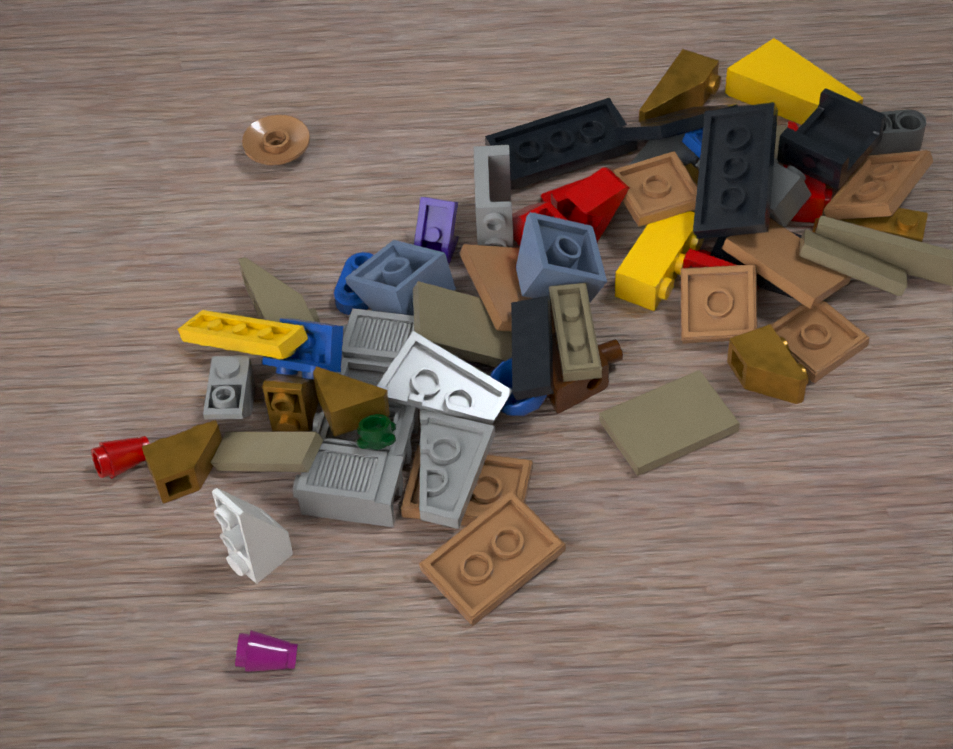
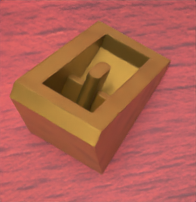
M316 366L313 375L317 398L334 437L356 430L359 427V422L367 416L381 414L388 417L390 415L388 392L386 389Z

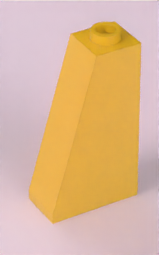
M775 38L727 68L725 93L728 96L750 105L774 102L778 109V116L800 125L818 108L820 93L825 88L863 104L862 96Z

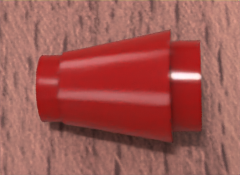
M142 436L139 438L99 442V447L91 449L92 460L99 477L109 476L113 479L144 462L146 459L142 446L150 444L148 438Z

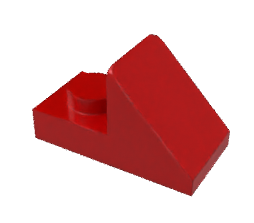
M601 168L566 192L565 196L576 205L568 221L593 226L598 243L630 187L609 168Z

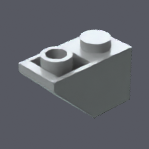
M212 356L203 411L204 420L244 419L252 415L256 384L250 356Z

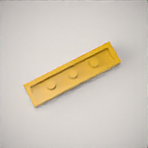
M206 310L200 311L177 329L183 342L239 351L251 355L267 356L278 360L292 356L296 352V348L308 340L304 326Z

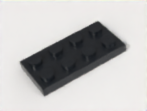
M610 98L485 136L486 146L509 145L511 190L636 151L638 141L617 140L615 128L625 126L627 123Z
M774 102L705 111L693 233L697 239L769 232L778 109Z

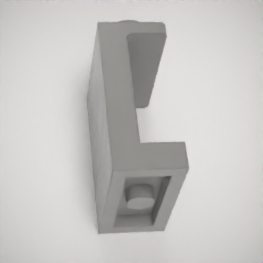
M509 145L474 146L477 243L483 246L514 248Z

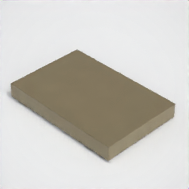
M420 281L416 283L413 288L414 331L456 357L497 367L501 362L512 358V332L496 330L481 298Z
M700 370L599 413L600 423L637 476L739 431L740 425L739 421Z

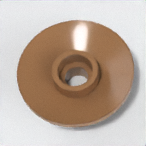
M271 115L261 118L252 123L242 137V145L246 155L255 162L265 165H280L291 162L300 157L310 143V134L307 126L299 119L288 115Z

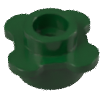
M381 414L363 418L357 428V433L360 435V438L357 440V446L361 449L378 450L394 444L396 436L393 434V431L396 430V424L390 421L387 416Z

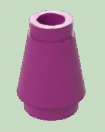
M250 630V634L239 633L235 667L245 668V672L284 670L286 668L295 669L298 644Z

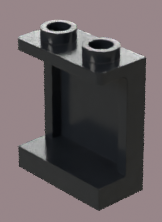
M825 88L820 93L818 108L798 130L795 131L787 127L780 135L777 161L787 166H793L803 174L839 190L881 142L886 117L874 109Z

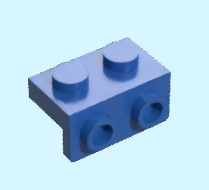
M280 318L281 323L304 326L308 340L296 348V352L288 358L278 360L263 356V365L276 367V373L297 375L299 371H302V378L314 379L313 371L316 366L332 372H341L344 326L293 318Z

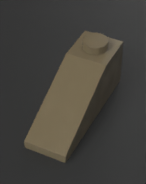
M248 258L238 259L244 286L259 319L280 322V318H293L320 323L315 308L308 309L300 293Z

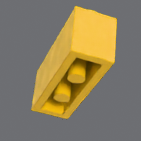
M688 211L646 226L615 272V297L651 311L656 310L662 299L667 300L674 287V280L677 275H681L683 260L689 248L699 251L704 239H697L693 233L695 212Z

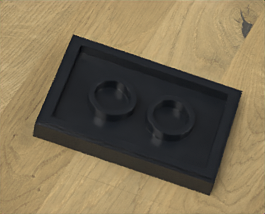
M738 104L683 109L615 128L616 137L620 141L662 140L703 128L705 111L738 107Z

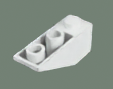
M218 488L212 491L216 505L214 515L221 524L223 531L220 537L229 553L226 557L227 562L238 575L243 576L246 574L258 584L293 555L289 533L261 508Z

